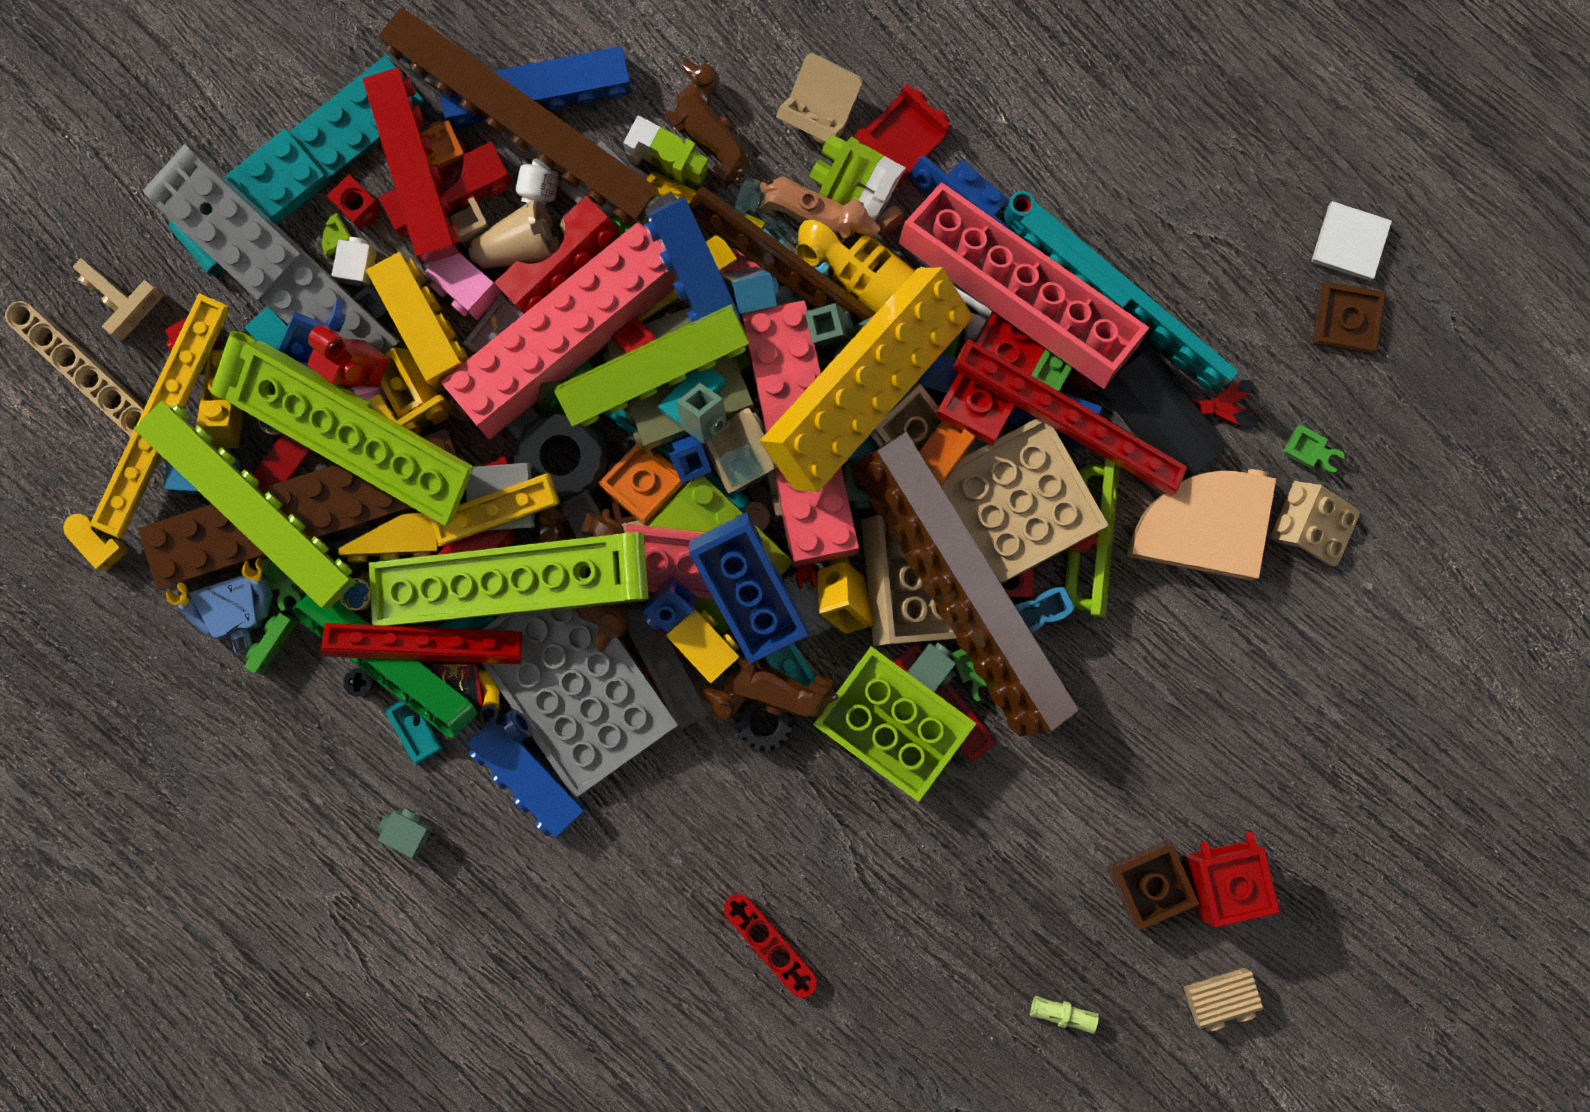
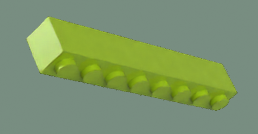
M160 401L133 429L321 608L329 610L356 583L350 576L353 572L352 569L341 559L338 558L334 561L327 555L328 546L318 537L314 536L311 539L303 532L306 526L295 515L291 513L289 516H286L279 509L283 504L269 491L264 495L256 487L260 482L246 469L240 472L233 465L236 459L223 447L217 450L210 443L213 437L199 425L194 428L187 421L190 415L176 403L170 406Z

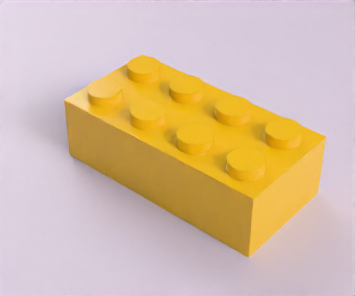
M398 252L366 269V272L424 379L437 392L446 389L441 381L466 362L469 357L457 340L453 342L452 339L457 335L443 314H438V311L442 310L435 295L431 293L427 285L423 287L427 280L419 266H416L412 258L406 260L401 252Z

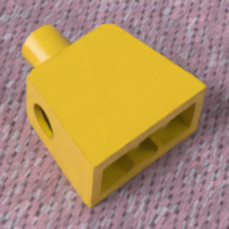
M848 557L830 560V566L822 568L817 572L819 614L844 634L874 626L863 575L849 564Z

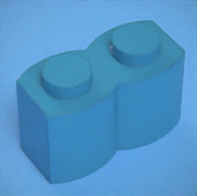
M1056 587L1039 594L1033 601H1025L1015 605V608L1030 632L1033 633L1043 624L1053 623L1065 618L1073 611L1074 606L1064 587Z

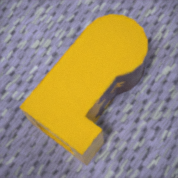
M73 514L68 517L63 526L66 537L95 569L108 571L130 550L121 540L113 538L109 540L101 530L89 526L93 517L82 514Z

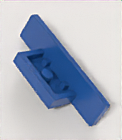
M921 156L908 178L926 194L930 195L942 182L1011 230L996 217L1010 199L964 160L946 175L925 156Z
M336 299L326 323L294 311L277 350L309 367L307 363L313 351V348L308 343L309 334L316 326L323 324L333 331L340 332L346 318V314L341 313L343 301Z

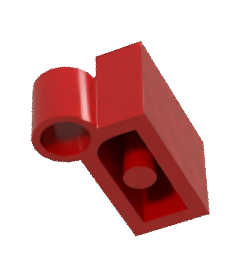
M324 324L316 326L308 337V343L313 348L307 365L328 382L339 385L379 386L390 359L366 340L342 338Z

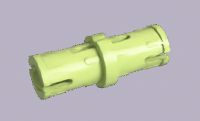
M1036 995L1030 1010L1031 1017L1057 1023L1058 1027L1064 1029L1068 1026L1091 1034L1095 1033L1099 1020L1098 1013L1078 1009L1066 1001L1059 1003Z

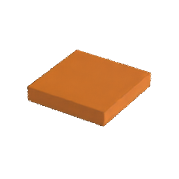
M636 444L598 484L603 491L646 526L689 481L681 483L673 464L654 448L651 449L654 458L649 459L645 448L639 450Z

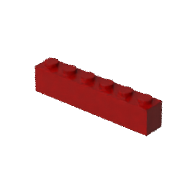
M397 67L362 78L415 256L422 264H426L458 254L459 251L456 243L461 241L455 223L450 224L447 213L452 212L447 195H441L438 186L439 183H443L442 176L437 164L432 165L429 154H433L434 150L429 136H423L420 125L425 124L419 105L414 106L411 96L416 95V91L410 76L405 77L400 68Z

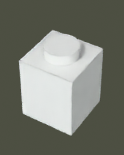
M350 237L349 241L338 240L332 277L339 284L365 288L371 284V279L366 269L374 266L377 252L368 244L367 240Z

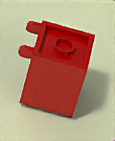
M1252 831L1245 833L1246 842L1210 849L1206 841L1200 843L1201 851L1182 855L1187 877L1200 904L1195 906L1197 919L1213 927H1220L1280 913L1265 848L1257 845Z

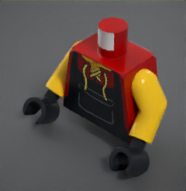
M448 662V664L431 665V668L428 670L465 697L474 706L477 716L480 717L484 727H487L486 721L490 717L495 718L497 725L502 723L498 711L499 688L488 671L482 668V665L467 664V662ZM408 705L401 707L399 712L401 724H404L407 716H414L413 725L418 726L420 724V715Z

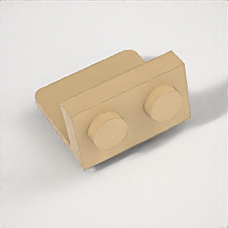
M810 53L804 59L790 98L780 105L776 117L783 120L787 127L794 130L801 129L811 134L815 141L825 144L831 135L838 138L842 135L862 87L863 80L859 75L814 53Z
M749 408L742 410L729 419L727 426L718 435H714L705 444L701 442L728 494L777 468V465L759 442L764 436L762 422Z
M1294 481L1270 535V539L1280 544L1300 547L1330 566H1337L1357 523L1360 512L1356 507L1323 485Z

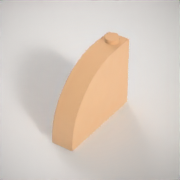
M1248 469V473L1238 471L1207 472L1182 481L1176 494L1170 496L1164 492L1141 516L1132 534L1127 557L1249 581L1259 579L1276 478L1267 477V472L1262 470Z

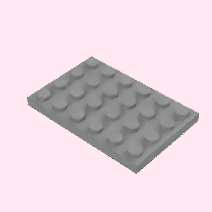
M575 608L499 616L482 629L522 632L521 665L482 663V665L488 671L511 707L520 711L526 717L531 726V736L574 798L579 797L680 725L622 639L613 638L606 650L600 652L596 647L598 625L580 618Z

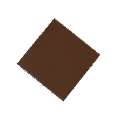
M1323 282L1321 284L1312 345L1375 355L1378 352L1386 292Z

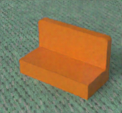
M942 421L919 453L941 488L975 443V436L966 429L961 432L951 424Z

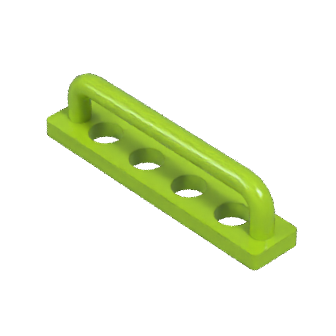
M1107 458L1105 459V464H1088L1079 471L1086 486L1090 477L1104 476L1100 511L1109 525L1108 528L1100 531L1098 534L1092 599L1081 598L1077 595L1080 553L1068 552L1064 587L1074 609L1091 611V615L1096 618H1106L1120 466Z

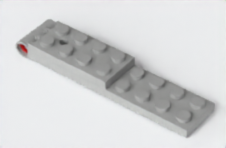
M185 143L143 189L144 194L157 204L156 206L257 300H262L287 324H289L294 311L326 323L336 299L343 301L341 313L346 314L340 332H336L342 338L366 340L383 354L395 348L401 342L191 145ZM207 204L212 206V212L209 215L205 210Z

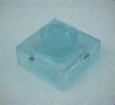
M748 177L742 184L734 208L744 217L751 210L756 211L761 198V193L757 192L760 181Z
M749 442L718 458L732 487L764 472Z

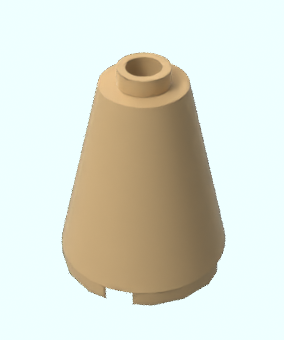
M530 201L473 238L471 247L468 249L472 262L475 265L478 264L482 269L512 266L516 261L527 264L538 263L552 256L560 245L558 236L552 238L550 228L554 227V224L547 209L540 201Z

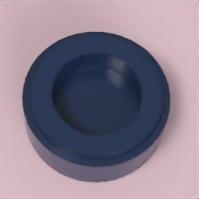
M512 709L502 716L503 728L512 740L521 743L531 736V726L520 711Z

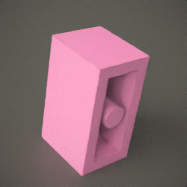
M460 253L434 261L425 271V274L432 280L429 286L442 298L446 294L454 300L450 305L463 317L469 313L478 321L492 306L498 296L503 294L494 282Z

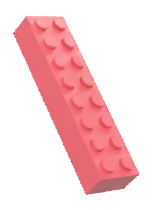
M942 182L904 223L898 244L932 268L943 267L953 283L1103 389L1106 388L1139 347L1149 329L1144 323Z
M638 221L441 381L442 385L489 440L613 339L612 336L633 318L641 317L674 290L673 283L677 282L672 270L666 271L659 257V254L663 252L659 242H653L647 229Z
M805 300L742 314V326L749 339V344L746 346L765 434L821 374L815 345L812 343L805 315L807 311ZM841 467L818 493L794 490L779 468L773 469L793 568L857 555L859 547Z

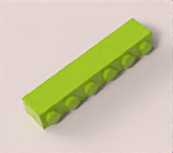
M730 304L558 385L554 392L571 426L573 427L580 423L582 427L596 422L599 419L598 414L607 410H610L611 413L618 412L627 407V401L639 396L640 400L655 394L657 392L656 387L668 382L669 386L685 380L687 378L686 373L696 368L698 372H702L716 365L715 360L724 355L732 358L743 353L746 350L744 346L749 344V339L733 305Z

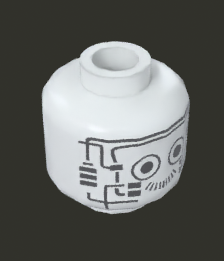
M533 158L532 164H523L520 167L516 192L522 196V202L528 203L536 200V202L540 201L545 207L546 202L550 203L555 199L559 174L555 170H548Z

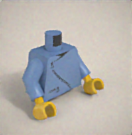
M257 559L256 561L257 570L251 569L248 564L249 562L246 560L242 568V576L190 592L191 597H187V586L179 582L177 588L182 594L174 595L167 588L166 599L170 604L178 605L185 617L206 636H212L213 639L219 640L231 638L235 654L249 651L253 646L249 631L264 626V619L269 614L273 600V593L265 574H262L265 567V562L262 559Z

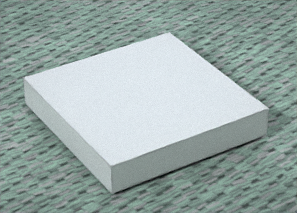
M1332 201L1328 206L1311 262L1372 281L1375 277L1392 220Z

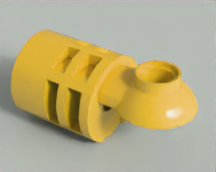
M806 220L799 227V244L796 246V254L813 267L826 262L829 265L828 270L833 273L831 280L875 313L880 310L915 271L873 236L864 234L849 250L840 243L836 234L820 221Z

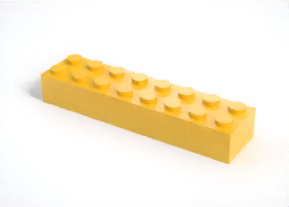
M943 267L917 268L759 440L794 490L818 493L973 319V315Z

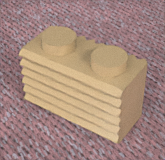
M1246 968L1184 986L1194 1022L1199 1028H1206V1031L1219 1030L1225 1027V1021L1234 1018L1237 1019V1022L1251 1020L1256 1017L1255 1012L1263 1010L1253 974Z

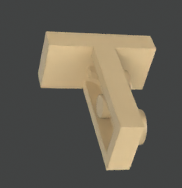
M80 258L73 266L81 274L78 280L92 292L98 289L104 294L101 300L115 311L102 325V328L121 341L129 335L164 296L160 290L144 280L128 297L98 269L84 259Z

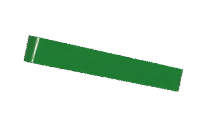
M306 595L293 606V611L299 620L321 638H323L325 623L370 625L354 611L344 607L339 600L327 610L321 608ZM348 658L449 738H455L477 717L476 709L465 697L417 660Z

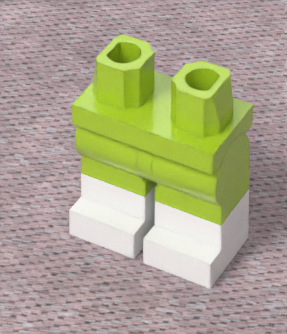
M639 115L637 116L623 142L627 161L638 166L641 159L659 167L664 175L674 178V181L684 185L685 181L688 180L701 187L709 172L707 167L708 158L696 153V143L689 139L684 143L677 135Z
M831 135L826 140L821 153L834 160L833 165L830 166L819 159L809 177L822 186L819 194L825 197L829 196L830 199L842 205L848 204L851 199L863 202L868 215L876 222L885 209L892 195L891 193L896 188L906 168L870 147L860 144V141L854 137H851L846 142Z

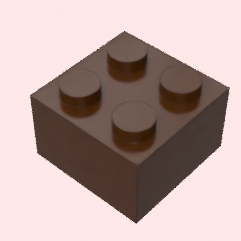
M1163 841L1106 866L1132 926L1139 931L1200 905L1173 843Z

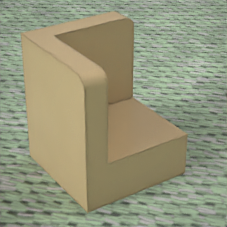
M474 197L468 199L470 207L450 216L452 223H455L461 242L465 247L471 245L473 238L490 228Z

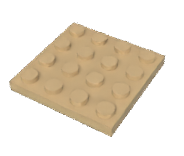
M1038 418L997 439L993 446L987 444L965 456L942 486L945 495L1001 584L1109 526L1055 429Z

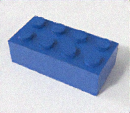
M748 512L689 541V554L749 664L808 636L806 621Z

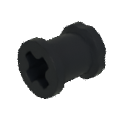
M360 668L352 669L345 675L343 680L344 688L350 695L355 697H369L379 687V683ZM356 680H367V686L361 687L356 685Z

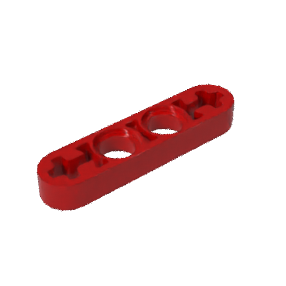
M735 893L729 896L724 905V914L730 923L793 995L800 998L810 996L815 991L817 985L816 975L747 895ZM734 900L737 903L744 901L747 904L744 911L749 917H751L753 912L758 916L751 920L745 929L740 925L745 922L741 914H731L733 909L731 902ZM756 924H764L769 930V936L763 942L755 941L750 935L751 928ZM783 948L789 952L790 961L787 965L777 966L773 963L771 956L776 949ZM796 961L801 965L795 968L796 972L801 977L806 975L810 977L808 980L809 988L806 990L803 987L798 989L794 987L796 978L792 973L787 978L783 975V973L793 967Z

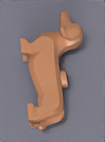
M783 176L775 179L769 185L765 182L760 183V190L765 197L759 209L774 217L777 211H783L801 224L811 219L820 221L836 234L842 244L846 238L853 236L854 232L868 236H876L880 232V226L868 215L864 203L859 200L851 199L848 204L842 205Z

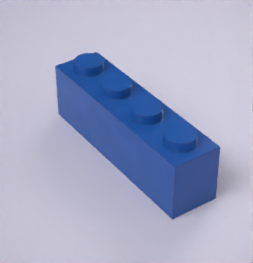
M680 197L647 213L646 216L649 222L645 224V227L652 241L658 240L663 250L659 257L666 271L672 270L677 282L673 283L679 299L681 301L686 299L691 311L687 312L690 323L730 304L733 305L738 318H741L687 200Z
M495 718L467 743L472 749L469 752L470 756L480 766L486 764L494 772L491 775L494 782L503 790L507 787L516 796L513 799L514 803L524 813L530 811L538 819L535 825L547 837L550 834L555 838L560 836L587 810L577 798L573 797L568 788L523 741L517 743L512 740L504 730L502 723L500 725L496 724Z

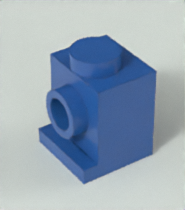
M689 434L670 441L674 451L670 452L669 456L681 483L712 472L702 444L698 439Z
M672 576L649 600H646L643 611L646 614L645 620L653 629L659 630L662 628L668 633L687 614L690 615L693 612L696 596Z

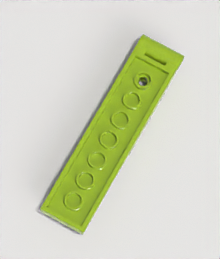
M230 332L210 389L213 395L230 402L442 525L447 526L452 523L474 466L370 408L371 402L339 384H331L316 371L263 341H255L253 337L242 332Z
M628 532L369 563L372 625L399 626L649 600L643 532ZM588 568H590V569H591V574H590V576L587 578V577H586V571H587Z

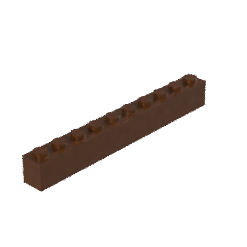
M402 6L378 37L385 46L383 51L396 62H399L400 59L404 60L410 65L408 69L420 79L424 80L428 77L435 82L434 88L447 98L453 95L461 101L459 105L472 116L478 113L486 119L485 124L494 132L501 134L504 131L512 137L510 141L523 152L529 149L537 155L536 160L548 170H552L554 167L563 173L561 178L570 186L576 189L578 186H581L589 192L587 196L594 203L601 207L604 204L608 205L614 210L612 214L626 225L630 222L634 225L638 221L642 223L646 214L650 212L659 200L660 194L657 187Z

